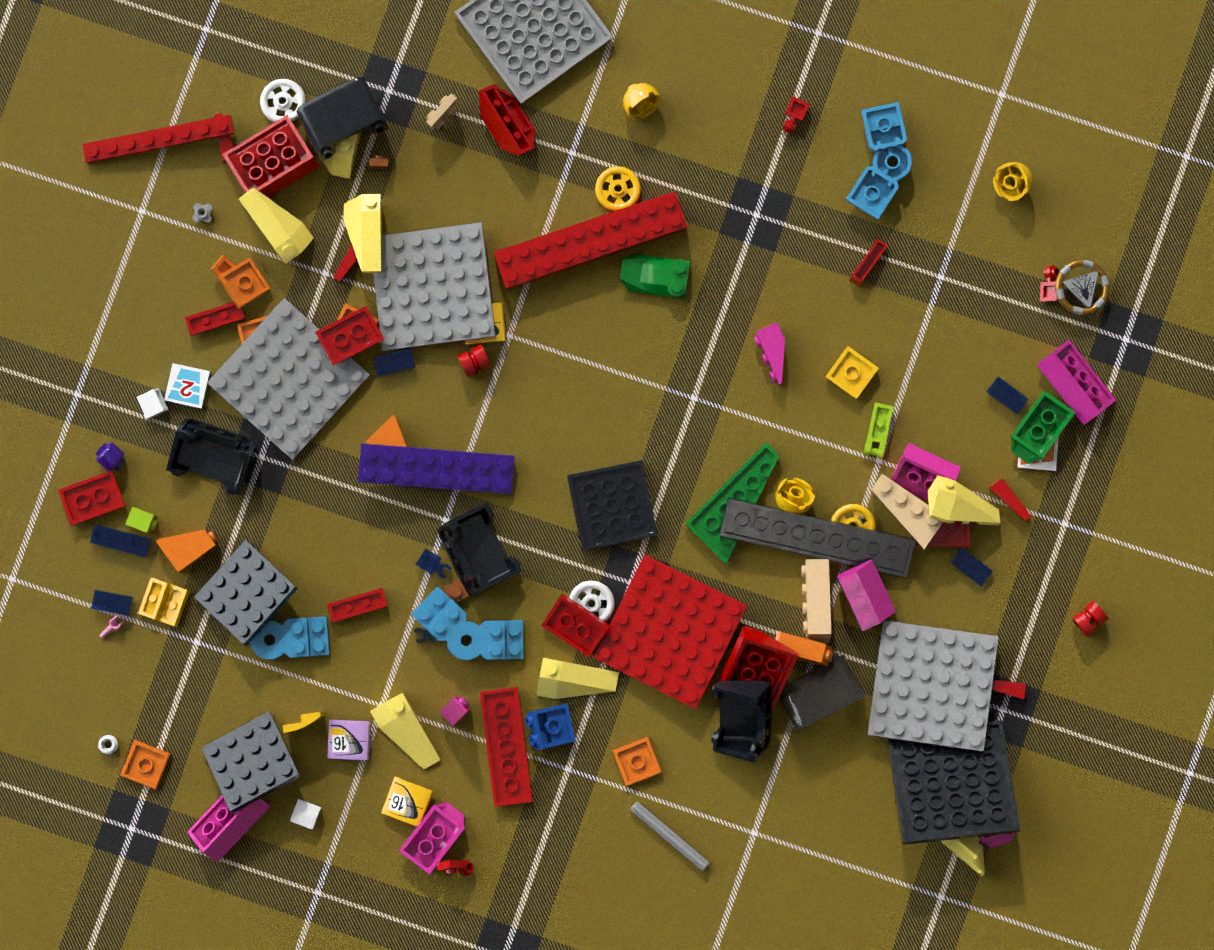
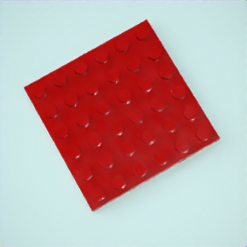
M644 555L593 658L697 710L748 605Z

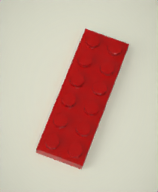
M518 687L480 691L494 807L533 802Z

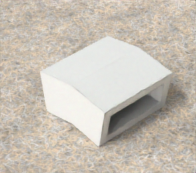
M159 388L152 389L137 397L142 411L148 420L169 410Z
M298 799L290 821L313 829L321 807Z

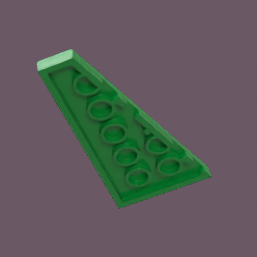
M766 442L685 523L725 564L738 539L719 535L728 497L752 503L757 502L780 456Z

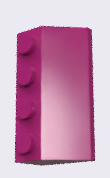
M1070 340L1037 364L1041 372L1051 382L1053 388L1062 396L1064 402L1076 412L1077 419L1083 425L1116 401Z
M222 795L187 833L205 855L218 863L266 812L270 805L264 798H261L232 814Z

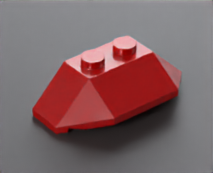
M496 84L481 89L479 91L480 117L499 147L517 156L533 150L535 128L516 98L505 90L498 88Z

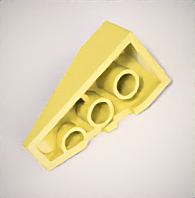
M253 188L239 198L242 205L285 264L301 254L314 238L302 221L281 208L257 189Z
M361 194L344 204V224L362 273H381V194Z
M937 476L928 490L929 515L932 519L945 523L962 521L963 524H969V522H977L979 525L999 526L1000 524L999 509L955 480Z
M543 658L536 696L560 699L616 691L619 672Z
M404 693L397 695L370 711L378 727L423 769L441 760Z

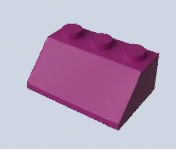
M908 443L891 480L910 493L928 501V490L936 477L942 476L956 481L961 467Z
M872 559L837 575L862 631L880 624L896 612Z

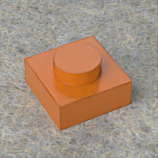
M222 255L210 270L218 277L235 265L225 255Z

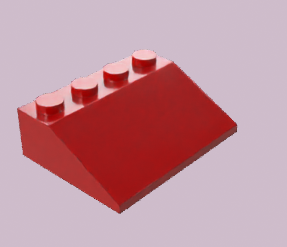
M288 115L222 154L245 193L255 188L268 198L320 167ZM236 152L237 158L229 159L228 156Z
M743 626L718 682H771L773 684V711L799 653L762 631Z

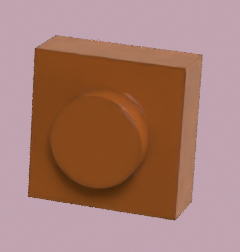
M376 155L374 158H369L370 169H390V161L385 159V156Z
M460 579L443 588L445 594L455 603L469 596Z

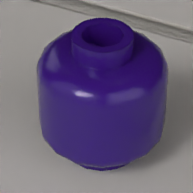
M104 443L95 453L97 455V463L107 471H111L114 468L118 470L124 463L122 460L124 452L114 443Z

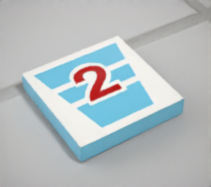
M173 363L164 401L203 409L208 386L207 382L211 372Z

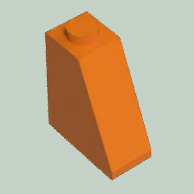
M394 415L366 441L367 444L407 447L398 420Z
M207 530L170 536L156 541L179 573L218 546L216 543L217 537L212 531L208 532Z
M777 631L775 640L799 653L797 660L828 667L833 657L832 647L824 643Z

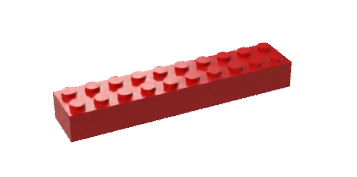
M673 191L495 251L494 255L506 291L686 231L687 224L676 192Z

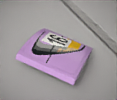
M329 720L327 758L369 760L371 721Z

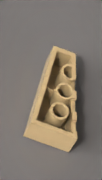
M882 474L871 489L872 492L925 550L943 522L930 518L928 504Z
M806 559L805 566H801V577H805V584H802V596H805V603H802V612L805 614L803 633H806V639L829 644L831 637L829 559Z

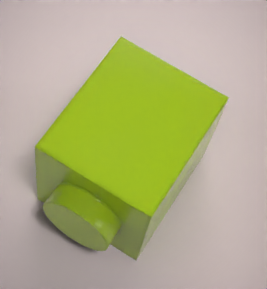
M132 507L125 525L150 533L151 530H155L158 520H156V515Z

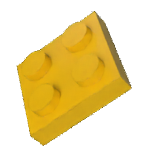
M847 346L825 378L854 399H857L879 368Z

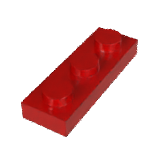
M234 302L185 317L190 336L246 319L243 308L238 309Z
M379 588L329 603L327 606L333 623L387 607L388 604L383 588Z

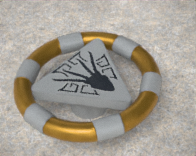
M1085 259L1075 260L1065 265L1059 272L1055 283V292L1060 304L1066 310L1077 315H1089L1098 311L1106 303L1109 296L1110 283L1105 271L1098 264ZM1076 267H1085L1095 271L1063 281L1064 277ZM1099 275L1103 286L1102 294L1096 303L1091 306L1097 276ZM1062 284L1087 308L1071 305L1065 298Z

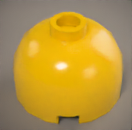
M647 83L632 84L624 95L623 106L630 119L636 120L635 117L638 116L642 119L652 114L659 107L657 103L659 100L662 101L659 92Z
M1019 162L1003 164L996 170V175L993 178L994 189L997 194L1008 199V201L1019 200L1027 195L1033 183L1030 170Z
M788 478L781 481L775 495L776 504L779 509L796 514L806 513L812 506L815 494L813 495L812 487L799 478H793V480H787Z

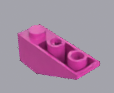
M778 323L756 331L754 340L757 347H761L764 352L761 356L765 365L769 364L771 368L769 374L773 383L777 382L779 386L782 384L785 339Z
M455 696L440 713L454 726L470 711L468 708L470 703L463 696L460 698Z

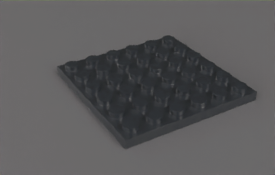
M1002 720L987 722L984 752L887 738L903 845L1020 832Z

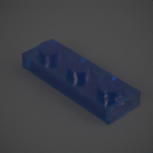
M95 524L90 543L147 557L151 539Z

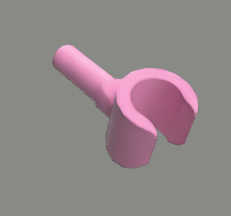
M119 615L114 616L109 621V626L100 634V637L104 638L113 629H118L124 624V620L119 624L116 622V618Z

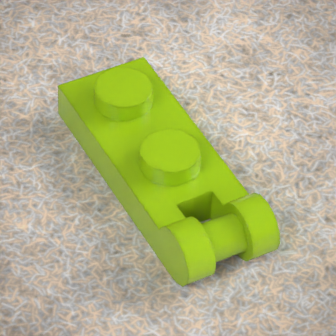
M874 403L863 455L877 456L876 458H883L894 406ZM872 442L879 443V448H873Z

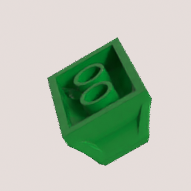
M633 253L631 256L623 258L620 281L625 285L628 292L684 300L690 261Z
M1043 391L1011 435L1010 451L1028 464L1043 459L1076 412L1046 391Z

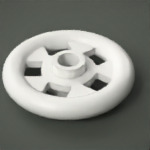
M289 79L272 81L264 88L260 98V105L264 115L273 122L284 117L276 115L277 110L285 111V116L288 115L292 122L299 118L296 112L297 108L295 111L289 108L293 102L298 104L297 108L306 102L302 88ZM277 87H281L282 92H279L275 95L273 90ZM289 89L296 93L294 97L287 93ZM281 98L286 99V102L284 104L279 103V100ZM268 99H273L274 107L268 106Z
M585 581L578 584L572 590L569 597L591 613L598 611L599 618L605 622L610 618L614 610L615 602L612 592L606 585L598 581ZM593 588L601 591L599 596L591 594ZM582 591L587 594L583 600L578 598ZM589 600H594V601H595V605H594V606H590V605L588 604V601H589ZM601 600H607L606 608H601Z

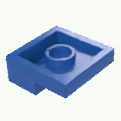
M568 704L527 712L528 716L525 717V723L531 729L532 735L529 736L531 746L535 747V750L576 741Z

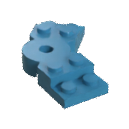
M899 102L861 110L868 149L875 153L872 166L865 168L847 196L846 201L877 221L899 188L898 181L908 174L912 165L911 154L903 147L907 136ZM889 158L895 159L897 166L890 167L887 164V160Z
M438 586L411 613L437 641H446L449 652L458 659L470 660L479 655L484 659H524L523 620L484 621L480 626L474 622L466 621V613ZM463 635H468L471 639V643L468 646L461 644V637Z
M327 616L287 619L283 625L276 621H269L250 642L251 647L259 657L264 659H276L284 653L290 658L330 655ZM270 634L275 637V642L271 646L265 641L266 637Z

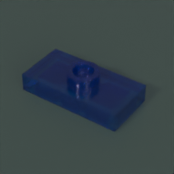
M411 348L374 357L378 377L415 368Z
M997 376L986 391L1016 415L1028 401L1027 397L999 376Z
M963 548L959 550L950 562V564L979 586H982L992 573L990 568Z
M95 590L91 609L130 616L133 597Z

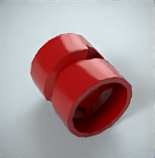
M482 344L472 348L471 353L466 351L458 355V359L468 378L477 374L479 369L484 371L492 367Z
M1091 601L1084 607V612H1079L1072 618L1075 625L1087 637H1090L1097 630V626H1102L1109 620L1105 612L1094 601Z

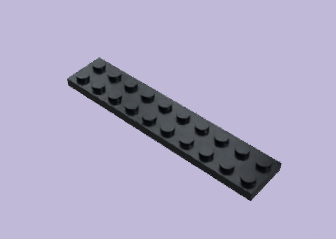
M730 497L727 500L719 533L720 536L829 559L853 566H858L872 559L877 571L907 577L916 540L806 514L791 513L779 508Z

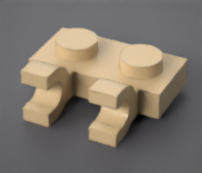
M452 93L449 96L445 95L439 102L440 106L436 111L433 109L427 115L426 124L432 130L435 127L440 129L444 124L442 119L448 113L452 115L456 111L454 106L458 100Z

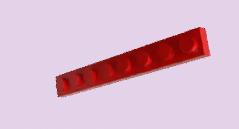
M225 115L84 143L82 146L85 163L88 164L234 135L235 132L232 116Z

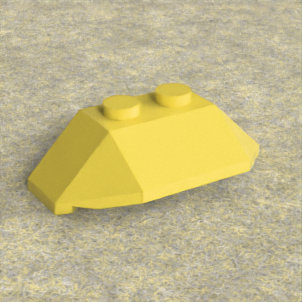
M361 132L334 145L336 149L335 154L330 159L323 161L331 175L350 179Z
M971 837L941 841L983 877L985 869L983 846L979 843L981 839Z

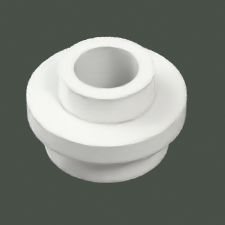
M105 735L99 740L98 747L102 753L112 754L118 748V741L112 735ZM107 741H110L112 743V746L110 748H107L105 746V743Z

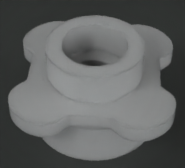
M196 203L193 206L195 210L193 220L195 222H210L212 219V206L210 204L200 205Z

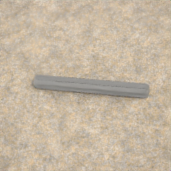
M639 802L634 803L630 810L700 870L703 871L708 866V860Z

